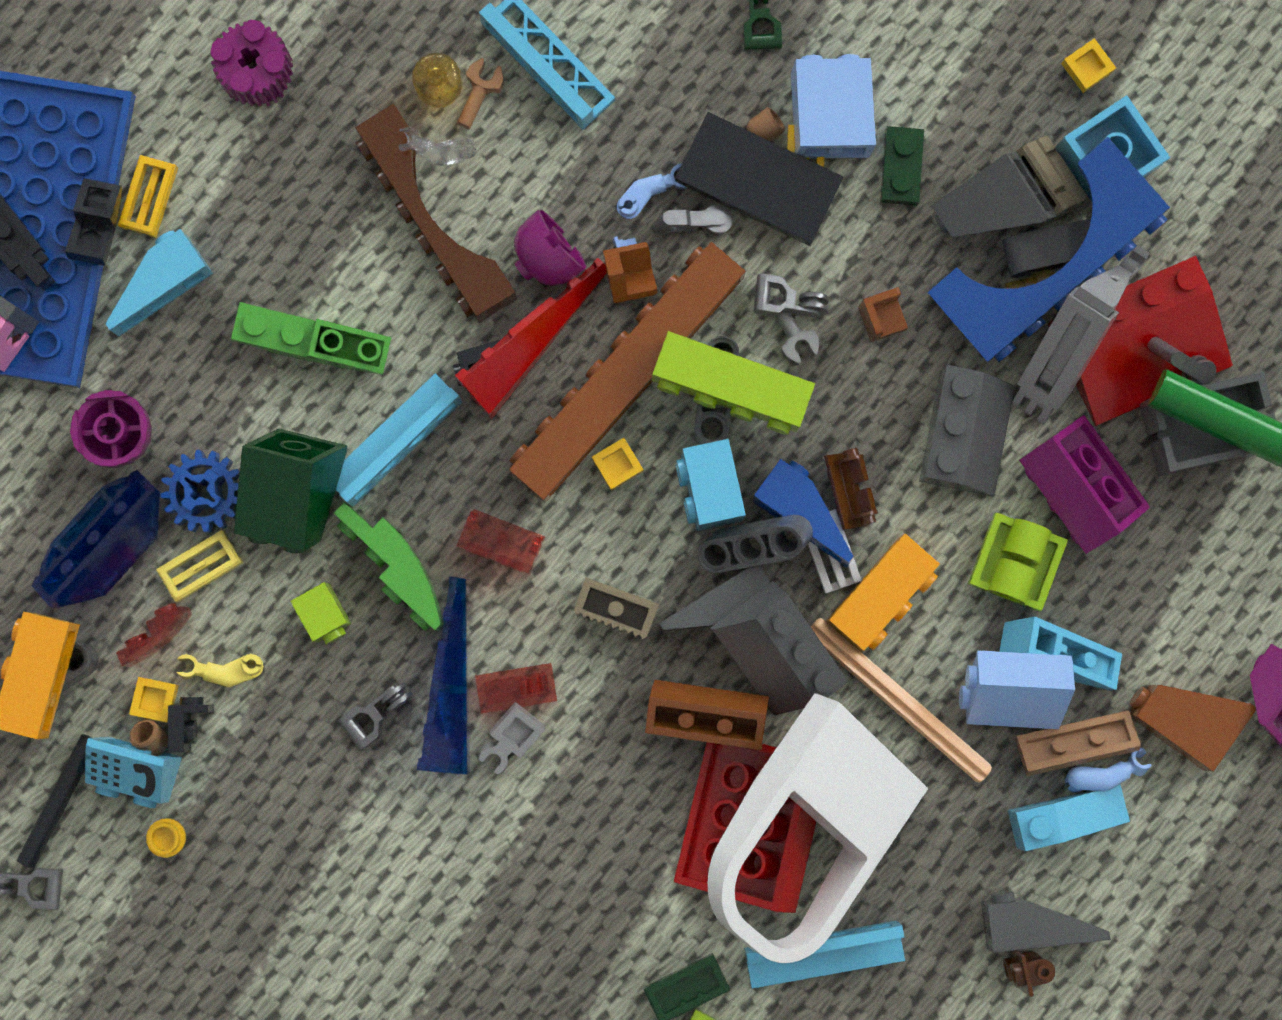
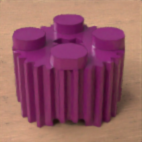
M251 19L243 22V26L236 23L234 29L228 27L229 32L223 31V38H217L212 43L210 51L214 59L211 61V64L214 67L213 72L217 80L231 99L234 98L235 101L240 100L243 105L247 102L250 106H253L254 103H257L258 106L265 103L267 106H270L271 101L277 103L278 97H284L283 92L288 89L286 84L292 81L289 76L293 75L291 69L293 67V60L283 40L276 31H272L271 27L265 28L261 21ZM256 61L257 66L250 69L248 65Z

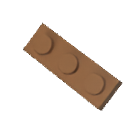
M1129 710L1062 725L1059 729H1044L1018 735L1015 740L1026 777L1136 752L1141 747Z

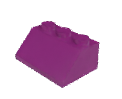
M1082 415L1019 460L1025 469L1027 477L1038 486L1047 499L1050 509L1058 514L1068 528L1072 540L1080 545L1085 554L1120 534L1150 508L1085 415Z

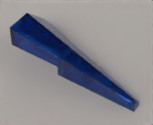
M449 577L447 603L443 612L442 639L438 641L429 694L427 720L424 723L422 757L418 758L417 770L468 775L470 774L466 579Z

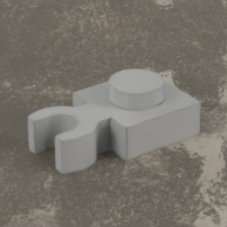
M514 702L490 730V735L496 741L486 743L481 747L478 753L479 761L483 762L490 754L498 755L500 759L494 765V772L500 774L507 767L508 755L513 752L521 758L545 731V725Z

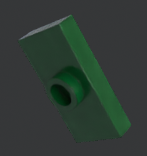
M713 953L643 987L658 1020H672L731 990Z

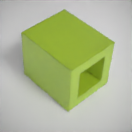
M326 582L290 601L312 642L319 643L323 640L326 645L331 644L345 636L344 628L352 624L331 585Z

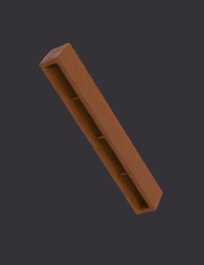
M710 242L705 249L699 246L693 251L685 262L688 266L685 272L680 277L675 274L670 277L660 290L664 294L655 305L649 302L635 318L639 322L630 334L624 330L610 346L614 352L605 362L598 359L585 374L589 380L580 390L576 387L572 388L560 402V405L564 408L554 419L550 415L546 417L535 430V433L538 435L535 441L529 447L523 444L510 458L509 461L513 464L509 469L510 473L544 503L550 499L653 382L651 381L652 374L668 331L691 339L744 279L746 271L714 243Z

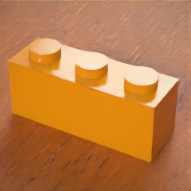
M907 534L901 535L830 615L826 622L860 652L865 651L867 647L873 651L888 635L883 630L893 618L899 622L911 609L913 604L908 600L918 589L924 593L938 577L934 570L940 563Z
M23 612L22 618L16 620L11 635L12 641H15L11 657L8 656L5 659L1 669V679L4 682L0 692V730L34 739H49L80 624L30 612Z

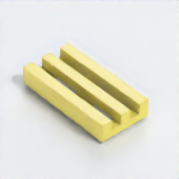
M220 530L162 565L156 571L174 601L178 603L243 564V561L236 553V549L229 541L225 531ZM219 542L222 544L223 548L172 579L169 576V572ZM229 556V561L178 591L177 585L223 557Z

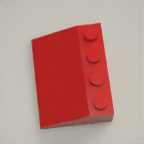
M1196 256L1126 286L1119 303L1114 309L1119 314L1078 380L1076 387L1094 425L1097 426L1140 407V403L1152 396L1163 370L1167 369L1182 376L1180 369L1148 349V343L1153 337L1162 339L1189 357L1196 355L1204 356L1215 364L1216 373L1233 366L1212 289ZM1054 319L1048 323L1049 327L1051 326Z
M706 742L675 873V883L708 892V872L714 851L752 783L777 747L762 744V750ZM788 797L743 863L735 884V900L775 912L796 913L817 821L790 797Z

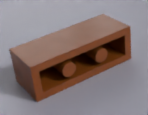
M654 679L649 696L645 733L762 750L769 696Z

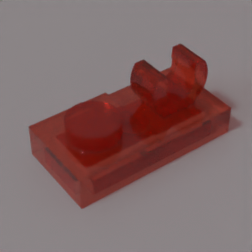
M552 663L475 675L481 714L509 709L514 702L524 707L558 701Z

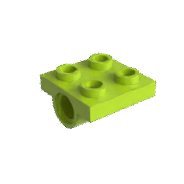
M996 512L992 516L968 585L1041 612L1068 539L1052 534L1049 529L1023 519H1013Z

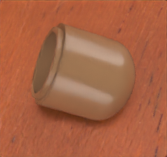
M768 107L749 120L746 128L747 131L770 142L785 132V126L780 117L772 108Z
M145 719L138 722L130 732L129 739L131 744L139 750L152 751L151 755L159 756L168 747L167 733L153 720Z

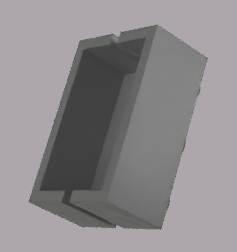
M1264 372L1202 385L1258 412L1272 406ZM1150 398L1140 403L1147 435H1155L1157 440L1150 443L1158 477L1254 456L1147 406ZM1275 413L1267 414V416L1276 420Z

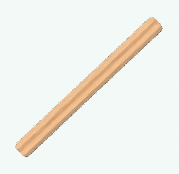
M819 618L810 626L830 656L975 782L980 783L989 775L992 768L991 764L824 619Z

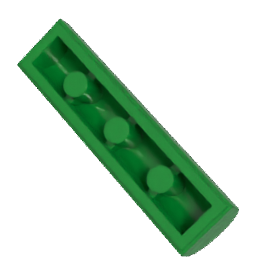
M1167 369L1162 371L1147 406L1282 468V422Z

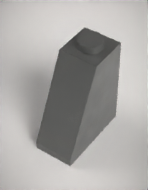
M1017 152L1006 153L932 205L937 213L935 220L944 233H949L951 237L1042 223L1057 217L1056 212Z

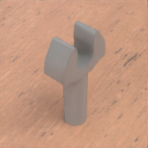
M780 295L770 300L769 304L780 306L783 300L782 296ZM784 312L778 314L776 318L787 336L786 342L781 348L783 356L795 365H799L801 359L795 350V344L798 342L806 343L812 355L817 356L819 338L814 330L804 331L799 329L792 314Z

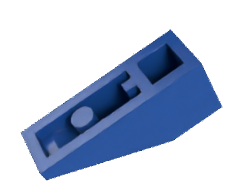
M780 459L755 493L753 503L774 518L788 515L805 517L813 528V536L810 542L847 568L852 561L853 555L813 481L808 478L809 472L795 461L791 460L788 464Z

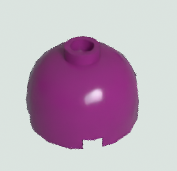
M537 210L519 227L514 238V250L519 260L514 264L526 280L529 281L534 277L541 284L558 286L574 279L587 266L578 249L574 247L572 250L570 244L562 235L564 233L563 229L543 210Z
M104 390L91 394L85 399L86 402L81 405L79 410L74 412L70 428L73 445L86 460L97 466L120 468L133 464L144 455L151 443L152 425L147 411L138 400L121 391Z

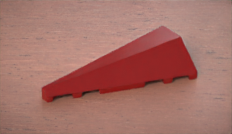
M599 258L578 278L575 277L570 280L566 285L567 288L555 299L549 297L511 328L492 348L488 347L480 355L481 359L468 371L463 368L455 375L457 381L468 391L471 398L491 419H493L607 274L606 266Z

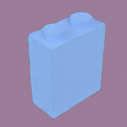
M846 54L837 59H823L820 55H806L801 59H796L791 71L795 153L809 159H817V157L869 158L876 146L871 58H860L855 54Z
M977 651L973 666L968 665L966 668V686H961L959 691L960 709H966V724L1059 729L1075 692L1072 656Z

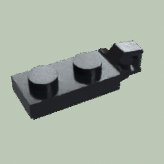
M0 193V259L19 279L23 280L29 276L37 287L45 291L55 283V280L43 266L50 259L44 253L46 252Z

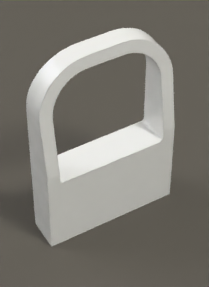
M814 693L752 783L714 851L709 866L707 882L708 896L713 913L729 932L750 949L771 961L792 963L810 956L830 937L928 788L840 702ZM788 797H790L843 845V849L836 858L800 925L790 935L782 939L767 940L739 914L735 902V884L743 863Z

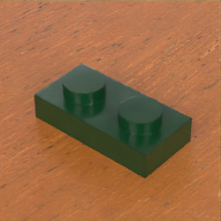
M887 126L885 130L880 203L916 206L919 204L924 129Z

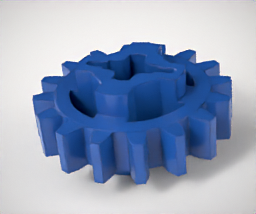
M199 449L195 451V459L192 460L187 455L182 454V466L178 467L173 464L168 466L174 475L172 478H162V482L169 486V491L160 493V498L171 501V504L164 509L166 513H178L174 523L182 526L188 521V530L195 533L200 525L207 534L212 533L214 523L221 529L227 528L225 518L229 516L235 519L236 512L233 509L237 505L239 483L236 480L239 479L240 473L239 469L229 470L233 464L231 459L226 457L219 463V453L211 451L207 459L204 452ZM200 467H212L207 469L204 474L194 475L191 473V471ZM225 481L228 486L227 499L223 498L222 485ZM192 482L206 486L207 491L215 499V502L208 498L200 497V492ZM181 484L184 486L185 495L182 501L180 500ZM212 508L217 511L205 517L196 516L203 509Z

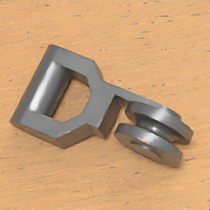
M722 204L711 205L705 211L668 210L654 223L653 228L657 234L664 235L695 231L698 227H701L709 236L717 237L730 229L733 217L730 210Z
M769 274L757 275L753 309L755 314L776 317L781 312L814 318L828 313L826 305L829 303V297L818 292L801 293L799 295L800 304L795 306L796 290L790 289L783 277ZM771 288L779 289L783 295L780 306L769 304Z
M1153 337L1148 343V349L1180 369L1182 377L1200 385H1207L1213 381L1216 375V366L1204 356L1196 355L1189 357L1158 337Z
M405 683L399 686L396 684L391 686L367 706L357 705L337 720L360 751L382 736V720L387 716L378 706V703L380 702L384 705L389 702L390 706L386 708V711L391 713L413 696L411 691L406 694L403 693V690L407 687ZM360 713L368 714L374 721V731L369 735L366 734L355 719Z
M37 868L31 874L0 872V894H12L13 888L6 887V884L13 883L14 879H19L17 896H23L32 909L57 910L60 904L63 870ZM35 877L46 878L44 899H35L30 893V884Z

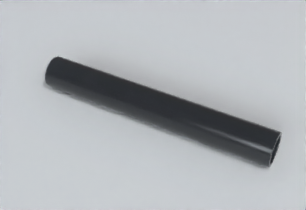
M81 734L17 858V862L34 869L85 771L86 743L88 738L92 737Z

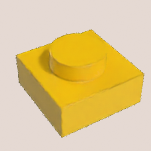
M1095 38L1066 57L1061 63L1082 93L1105 79L1116 69Z
M625 438L620 439L591 457L611 491L644 472Z
M138 677L129 715L168 723V705L175 704L179 685Z

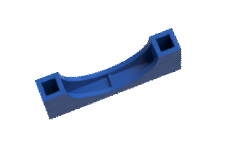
M1109 137L1077 163V168L1083 174L1090 190L1092 218L1081 247L1062 269L1047 279L1030 286L1001 289L980 284L970 279L956 267L927 292L987 362L991 361L994 357L998 362H1001L1017 348L1012 342L1023 333L1030 337L1047 323L1042 317L1053 307L1059 312L1067 296L1077 286L1106 272L1102 266L1113 256L1120 261L1137 247L1133 240L1144 230L1151 235L1168 220L1163 215L1170 208L1168 204Z

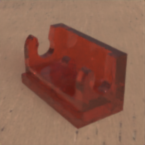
M474 509L467 518L456 546L498 564L531 575L545 536Z

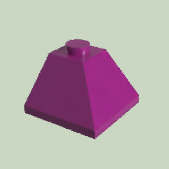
M1270 644L1266 652L1257 658L1249 676L1259 724L1282 748V649Z

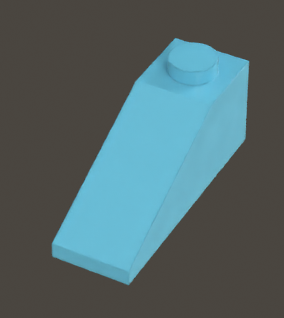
M181 229L176 232L168 231L156 239V245L150 248L105 323L108 329L117 336H121L213 274L189 237Z
M1035 616L1004 623L999 652L1072 656L1074 682L1110 691L1117 690L1122 653Z
M1121 784L1108 791H1086L1008 810L1016 847L1023 851L1063 843L1130 822Z

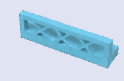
M504 0L496 8L489 3L479 12L481 24L582 130L615 101V97L522 0ZM513 5L524 15L523 28H514L503 16ZM528 20L536 29L528 28ZM528 35L544 36L549 41V55H540L528 42ZM554 47L561 55H553ZM553 62H569L575 68L574 81H565L553 69ZM579 74H580L587 82H579ZM578 88L595 89L603 99L594 108H591L578 95Z
M435 373L344 460L336 488L340 493L339 495L354 507L462 403L460 396L452 388H449Z
M890 921L832 932L827 941L816 952L800 961L792 963L771 961L746 947L744 950L751 988L905 961L901 938H904L903 927L897 921Z

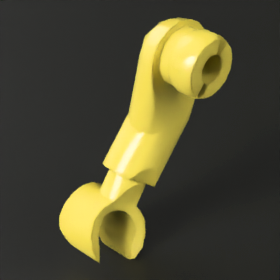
M251 653L223 666L211 662L207 664L199 663L195 657L188 654L177 658L179 661L190 660L194 663V669L191 672H177L180 677L191 679L195 676L203 677V681L224 687H232L256 678L262 673L264 667L261 658Z

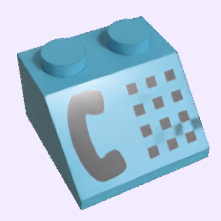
M112 737L88 738L85 754V783L97 786L95 792L98 794L118 798L119 794L123 793L134 796V804L156 808L157 803L169 802L182 757L166 752L159 756L151 755L152 751L139 750L130 742Z

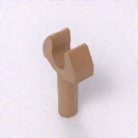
M483 58L471 64L466 72L467 80L471 82L473 89L457 121L458 125L466 129L471 128L485 96L492 92L500 93L504 86L501 66L496 68L492 79L484 81L480 78L485 67Z

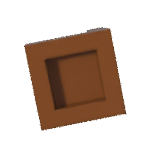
M643 242L603 251L608 282L614 303L653 296L658 293L648 243Z
M899 287L865 298L858 308L871 342L908 329L898 302L901 296Z

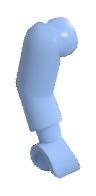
M682 164L675 165L670 174L664 176L658 174L633 182L618 200V213L626 219L635 218L652 196L666 192V188L672 186L677 189L687 188L675 182L674 178Z
M1140 748L1139 751L1132 752L1126 762L1119 761L1108 768L1086 766L1071 768L1065 777V786L1070 785L1067 789L1074 793L1083 790L1108 791L1129 779L1132 773L1136 776L1145 775L1152 765H1141L1137 762L1135 757L1141 758L1146 754L1145 749Z

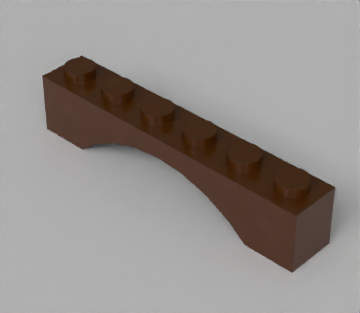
M394 103L356 126L355 129L360 139L355 144L367 162L374 159L380 170L375 175L387 193L391 190L395 191L400 199V202L395 204L405 222L408 224L414 221L420 230V233L415 235L424 252L427 255L434 252L441 264L435 268L447 287L452 283L456 286L461 294L456 298V301L468 318L474 314L480 323L517 300L514 289L495 260L477 255L457 244L440 229L428 214L417 186L415 162L418 144L414 134Z

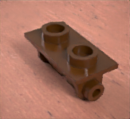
M852 448L843 451V453L824 456L827 475L831 482L836 502V511L840 518L842 530L864 527L875 523V515L878 514V510H876L871 488L860 490L858 484L869 480L864 455L859 454L858 448Z
M1017 950L1007 951L1008 958H1003V966L1008 982L1014 981L1016 988H1019L1029 997L1034 996L1032 986L1049 983L1055 977L1054 965L1050 961L1041 958L1036 952L1020 953Z

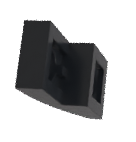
M83 178L73 209L76 219L65 249L68 259L102 266L106 265L120 208L121 185Z

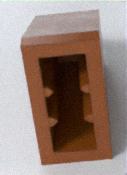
M1149 685L1147 689L1142 686L1129 703L1133 707L1130 715L1135 722L1200 769L1214 772L1256 711V707L1251 703L1163 685Z

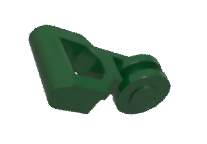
M749 0V20L743 26L744 50L782 49L781 22L770 14V8L754 9V5L758 4V0ZM762 0L763 4H768V0ZM756 21H767L773 26V34L752 35V25Z

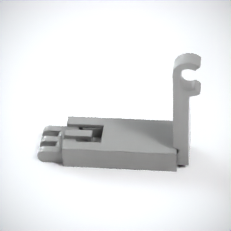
M1137 245L1129 257L1125 256L1119 266L1085 281L1067 296L1017 383L1021 387L1012 401L1013 406L1019 408L1024 403L1025 398H1027L1030 402L1024 413L1031 417L1039 406L1043 410L1039 414L1037 421L1044 425L1053 410H1058L1064 404L1119 314L1114 309L1119 303L1127 283L1138 273L1150 254L1148 251Z

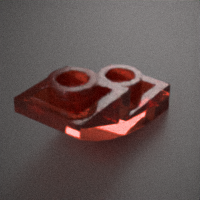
M171 603L155 610L154 614L156 617L146 621L151 637H148L147 633L134 636L124 642L126 648L116 652L121 666L132 667L168 644L191 617L192 612L190 608L185 606L177 607L176 603Z

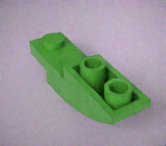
M240 302L231 341L266 349L268 352L383 375L391 337L320 319L315 321Z
M344 502L334 512L341 520L337 527L352 541L359 537L369 547L364 553L379 567H382L385 563L389 565L379 576L386 584L381 590L397 605L403 600L414 611L409 615L410 618L424 631H427L430 627L435 631H439L443 627L440 606L426 570L403 536L385 518L382 517L372 527Z

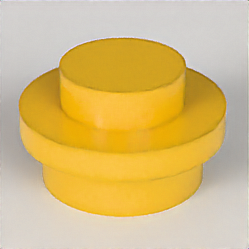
M171 818L157 820L149 827L146 834V843L149 850L154 855L162 858L178 854L186 842L184 827L178 821Z

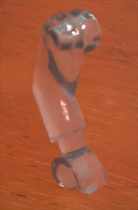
M414 127L399 129V132H403L407 136V144H399V150H415L417 155L435 166H446L463 162L466 159H471L476 154L474 152L476 144L470 138L457 137L436 144L427 138H420L418 131Z

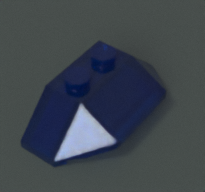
M138 470L131 472L127 477L119 478L101 487L50 543L41 563L39 576L35 577L31 585L49 607L57 609L105 596L158 537L160 491Z

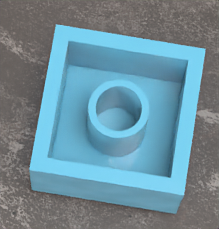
M1127 95L1066 135L1055 147L1091 201L1088 184L1083 174L1077 168V163L1107 137L1144 178L1160 168L1170 158Z
M729 439L683 448L681 459L676 460L677 464L675 467L680 487L687 486L689 497L685 498L684 502L688 524L695 523L697 531L742 522L746 514Z

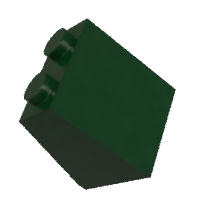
M280 428L243 445L234 534L248 537V540L255 544L271 543L283 547L284 551L296 554L304 553L321 542L347 453V445Z

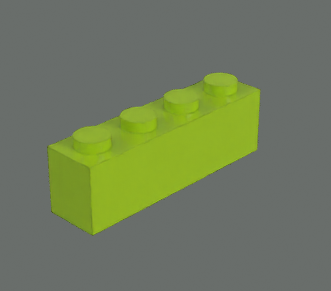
M670 331L666 335L651 380L658 383L657 389L665 393L678 396L681 391L695 396L693 401L699 405L715 409L716 404L731 409L730 415L748 422H752L753 417L768 422L766 426L768 429L784 435H788L790 430L797 432L800 428L815 386L813 382Z

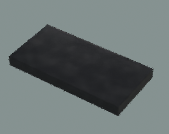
M707 112L675 177V182L811 246L844 176Z

